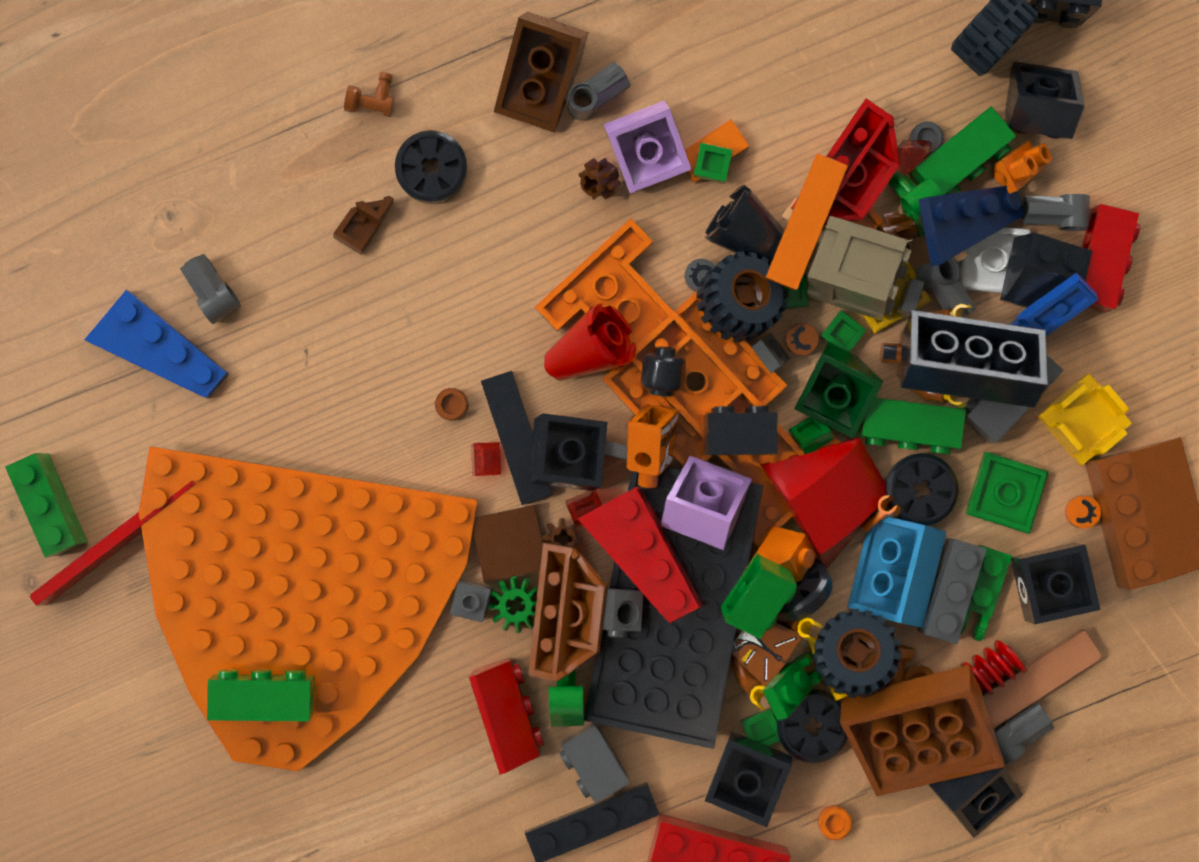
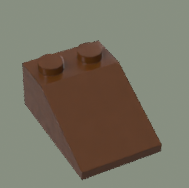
M526 12L518 17L494 112L555 133L578 71L589 32L531 12Z

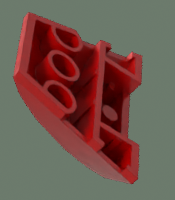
M858 437L821 447L818 451L796 454L790 456L789 459L775 463L760 464L775 491L783 498L801 531L810 540L817 553L815 558L820 560L827 569L877 510L879 499L887 495L886 483L861 439Z

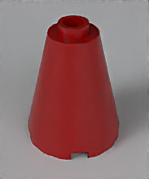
M603 303L593 306L546 352L544 357L546 372L556 380L563 381L623 367L631 363L635 358L636 343L630 344L628 335L633 332L624 316L611 305L602 307Z

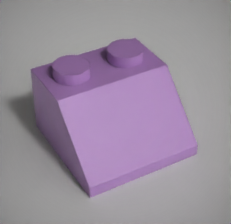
M665 101L603 124L630 193L691 170L672 113Z
M689 456L666 499L661 526L724 550L735 527L752 479Z

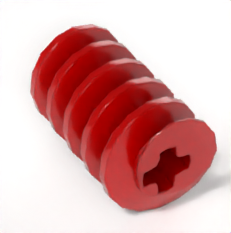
M1000 640L994 642L995 652L989 647L983 649L984 659L977 654L973 655V666L965 661L961 663V667L970 665L980 690L984 689L990 695L994 694L991 685L993 682L1002 688L1005 687L1002 676L1006 675L1013 681L1016 680L1013 669L1018 668L1024 674L1027 672L1024 664L1013 649Z

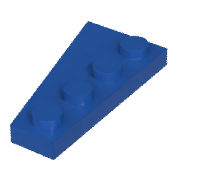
M128 290L124 291L84 339L95 346L208 399L229 375L226 370Z

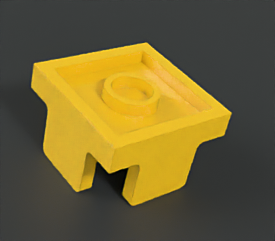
M1090 373L1085 374L1037 415L1079 466H1083L1095 455L1106 453L1128 434L1125 429L1132 424L1125 415L1130 410L1110 385H1099Z

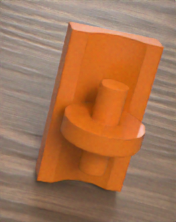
M1030 141L1024 142L994 165V178L1001 185H1007V190L1011 194L1018 191L1043 170L1042 166L1052 161V156L1045 143L1032 147Z

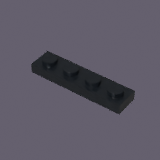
M645 782L605 798L596 804H590L525 830V836L535 861L544 862L659 815V811L649 786Z

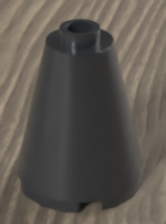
M742 185L729 196L734 201L729 202L726 206L722 205L716 212L705 233L707 235L705 239L734 253L744 251L745 256L749 252L757 253L758 259L764 256L769 259L768 265H771L784 229L753 191L746 185Z

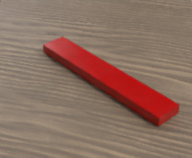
M190 481L172 495L165 506L156 508L142 520H140L139 512L31 593L30 599L36 606L51 603L142 533L141 526L196 484Z

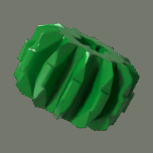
M512 576L510 589L503 580L498 583L499 588L504 594L491 591L490 596L498 600L499 603L489 604L488 610H500V613L496 614L492 620L496 623L504 617L506 619L502 628L504 631L510 628L511 622H515L516 633H521V621H524L530 629L534 627V622L529 615L535 617L536 609L533 606H536L537 599L532 597L538 593V586L529 592L526 588L530 583V579L525 578L522 586L518 587L517 577ZM516 596H519L523 599L521 604H525V609H518L515 613L510 610L512 605H508L507 602L508 599L514 600Z

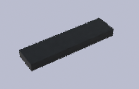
M509 371L481 380L521 505L553 495L550 486L528 483L533 432L513 372Z

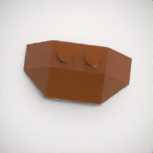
M543 543L528 675L560 681L600 652L607 585L576 548Z

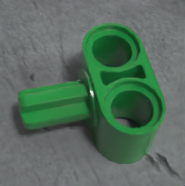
M895 172L888 184L900 197L902 213L905 214V217H912L916 224L917 237L921 238L925 235L918 200L943 195V193L930 178L916 186L904 172Z
M576 670L562 680L556 681V686H549L551 727L584 726L583 685H576Z

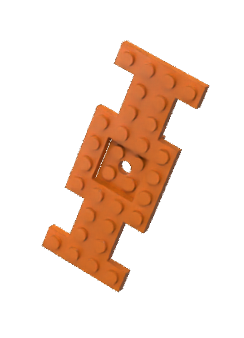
M630 218L540 301L535 308L558 332L581 310L586 314L593 306L603 303L602 307L609 305L615 307L631 327L633 333L628 335L631 345L636 343V354L631 363L612 369L602 380L634 415L640 412L647 404L672 408L671 404L674 409H678L680 415L678 416L673 457L683 467L689 456L706 462L713 455H704L703 415L711 413V408L716 406H734V413H745V408H748V406H766L788 385L775 372L770 373L745 339L741 342H733V337L724 340L721 338L719 331L714 334L709 330L712 327L709 322L704 324L701 319L704 313L697 309V304L701 301V299L696 298L697 291L675 311L661 299L630 265L653 244V241ZM657 346L676 348L675 354L682 356L686 360L684 386L681 390L675 391L674 396L662 397L651 395L648 393V388L641 384L643 357L648 353L655 352ZM696 372L703 376L705 383L701 390L692 391L687 387L686 377L690 373ZM778 423L777 454L717 455L732 472L751 478V483L764 485L753 541L757 547L762 545L773 526L781 527L793 516L781 495L775 491L760 464L775 463L789 459L790 456L796 454H804L800 446ZM833 435L834 439L821 447L836 444L840 441Z

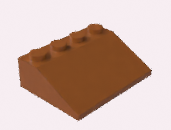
M1181 437L1090 459L1085 463L1094 499L1101 508L1100 523L1118 588L1132 590L1164 582L1199 569V504Z
M970 665L887 685L879 692L872 693L868 697L856 696L855 698L846 697L842 699L840 723L876 796L1005 767L982 692Z

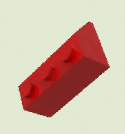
M510 657L474 669L469 676V680L499 774L507 773L540 757V747L545 746L540 727L534 728L530 715L535 714L529 695L523 696L520 684L525 681L520 664L514 665Z

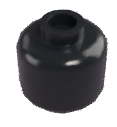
M657 346L655 352L648 353L643 357L641 384L648 388L649 394L670 397L675 395V391L683 388L686 360L682 356L675 354L676 348Z

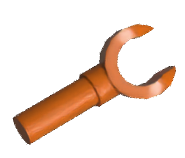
M885 495L879 499V510L862 526L865 532H869L887 516L896 517L901 513V507L898 505L887 511V505L893 501L894 497Z

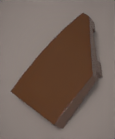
M386 196L383 197V200L367 203H364V201L355 202L356 207L349 210L333 233L334 239L362 255L389 212L394 198Z

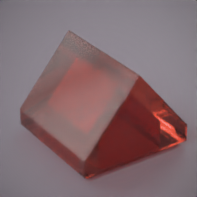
M903 139L897 147L901 173L908 175L928 154L933 143L929 140Z
M500 442L471 444L472 476L501 475Z
M596 490L587 491L565 500L572 520L578 527L582 525L578 518L602 506Z

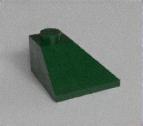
M828 342L794 409L854 438L883 380L858 356Z

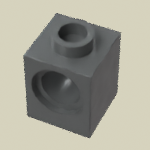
M461 579L457 584L450 615L483 622L486 617L491 598L490 593L493 587Z
M607 588L602 628L608 630L607 636L628 637V631H641L643 593L640 590ZM620 608V616L618 618L617 613Z

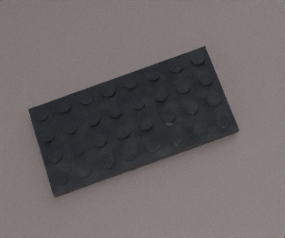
M667 467L658 476V486L655 488L639 486V472L631 471L628 491L635 487L642 488L661 523L666 499L682 470ZM750 484L735 527L724 550L663 527L704 606L674 622L668 623L643 594L641 631H628V637L607 636L608 630L602 629L600 652L596 655L584 721L701 747L715 748L737 632L736 627L726 623L721 605L750 563L764 485ZM614 561L609 588L639 590ZM620 608L617 613L618 618L620 616Z

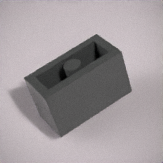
M592 722L562 740L561 747L563 750L559 752L560 756L569 770L573 767L575 768L580 777L576 782L585 798L591 796L596 804L630 783L628 774L597 723Z

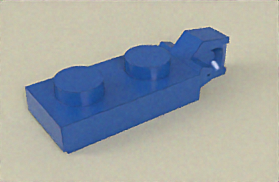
M1075 273L1024 309L1010 325L1045 330L1046 336H1048L1097 302L1098 296Z

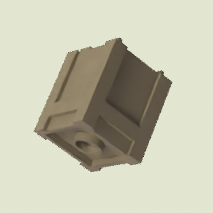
M830 216L808 274L807 296L882 321L885 313L892 314L895 302L890 301V299H895L899 288L895 286L897 278L904 279L908 266L902 265L903 263H908L912 250L906 249L908 240Z

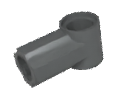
M613 62L584 83L574 85L568 94V111L570 115L580 121L590 119L596 110L630 88L631 84L623 69ZM579 96H584L591 101V104L587 107H579L574 103V100Z
M1065 194L1060 197H1024L1022 206L1024 216L1021 217L1023 225L1054 226L1063 231H1084L1089 229V195Z
M205 254L190 259L180 268L199 298L197 303L201 311L212 324H215L241 307L232 289L227 283H223Z
M954 258L936 266H931L929 261L917 268L916 280L924 282L922 290L933 292L943 310H953L960 304L971 305L973 308H966L961 312V317L963 318L976 309L958 280L960 277V267Z
M1033 704L1011 720H1006L994 728L1005 764L1018 759L1025 753V747L1054 729L1051 719L1039 704Z

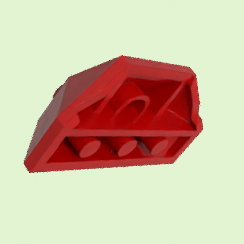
M867 98L826 155V157L848 165L823 226L827 225L830 216L849 222L863 220L900 166L894 130V117ZM795 201V203L793 204V206L791 207L792 210L794 209V206H795V204H796V201Z

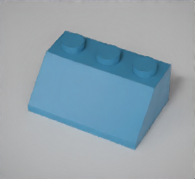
M888 516L881 520L869 532H866L847 608L859 609L860 612L864 613L866 610L873 612L872 615L882 616L884 619L923 628L946 531Z

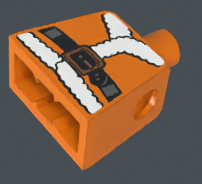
M647 404L628 423L627 469L639 472L638 485L641 487H657L658 476L672 461L679 416L678 409Z

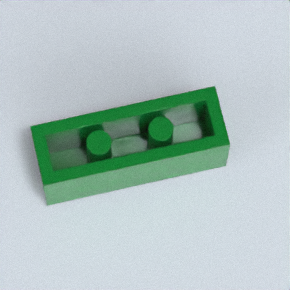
M990 106L916 166L909 175L917 185L927 178L932 179L943 195L958 193L961 189L957 184L966 177L971 182L986 170L983 165L986 160L992 156L997 161L1012 149L1008 143L1016 135L994 108Z
M874 398L858 429L857 437L866 438L865 444L885 446L886 441L899 442V449L918 451V445L931 446V453L950 455L951 449H961L966 409Z
M34 453L5 466L45 558L62 555L88 543L49 453Z
M236 669L218 670V674H214L208 679L207 721H310L314 716L315 676L306 675L305 670H287L285 675H272V670L266 669L252 670V675H238V670Z

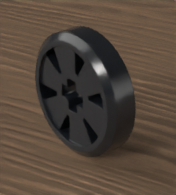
M434 130L418 132L410 136L397 152L395 159L397 180L402 189L416 201L426 204L445 202L461 190L467 177L468 165L463 149L454 138L446 133ZM437 160L439 163L436 166L439 171L436 174L433 172L425 174L426 168L424 163L426 161L433 163Z
M919 453L903 457L891 467L885 479L886 493L894 497L893 501L888 503L890 510L896 505L900 506L901 513L897 517L904 521L921 525L935 524L950 514L958 499L959 487L954 471L944 460L935 455ZM925 481L927 483L925 488L929 489V493L917 498L915 496L917 491L913 490L914 484H922Z
M815 558L813 565L807 570L802 580L796 582L795 595L788 604H784L778 613L777 620L789 622L803 619L816 612L827 601L832 591L833 581L827 568L820 560Z
M812 688L810 693L788 718L779 721L776 719L777 734L785 750L794 758L808 763L823 762L837 755L848 739L840 723V701L836 702L833 695L824 690ZM814 717L817 722L821 723V727L816 728L817 733L811 734L807 728H804V723H809L808 718Z

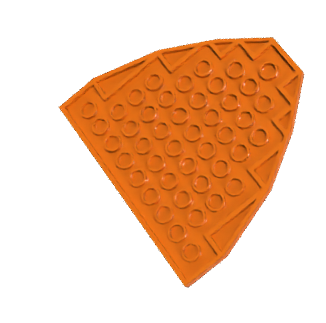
M149 446L139 506L140 521L156 508L165 506L168 499L190 481L196 484L141 526L155 615L187 689L207 720L208 679L214 674H218V670L236 669L238 670V675H252V670L259 669L272 670V675H285L287 670H305L306 675H314V716L310 721H207L233 761L300 771L358 724L418 658L468 563L478 499Z

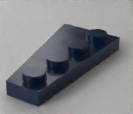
M1007 185L926 197L918 200L931 266L940 265L1024 216L1019 190L1009 194Z

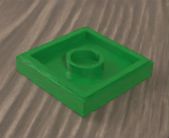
M983 452L965 514L1030 534L1049 471L989 452Z

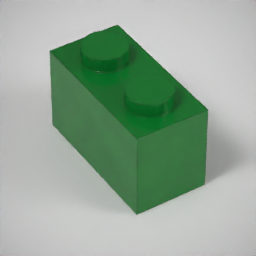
M756 553L721 605L726 623L761 639L766 630L772 629L775 625L778 613L784 604H788L795 595L797 585L791 571Z

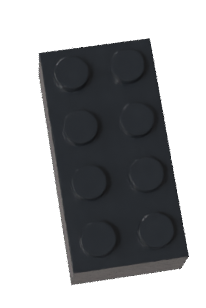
M911 310L902 333L901 388L1035 408L1047 387L1045 330Z

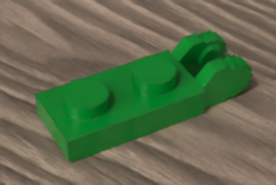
M978 544L979 547L986 549V553L960 635L966 629L969 611L979 613L973 628L972 638L980 642L983 640L987 630L989 617H992L1012 555Z
M811 651L801 654L792 662L787 663L762 690L778 721L788 718L810 693L812 686L819 683L823 678L821 675L818 676L815 670L807 673L802 669L814 660Z

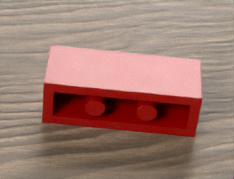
M1099 204L1090 210L1089 229L1085 231L1082 248L1092 251L1085 282L1096 292L1098 300L1088 308L1108 312L1115 310L1122 303L1125 294V288L1122 287L1124 275L1128 274L1133 261L1132 255H1129L1132 243L1136 242L1140 233V224L1137 223L1139 213L1105 204Z

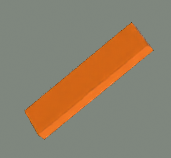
M818 153L815 155L766 274V279L794 291L798 289L848 165Z

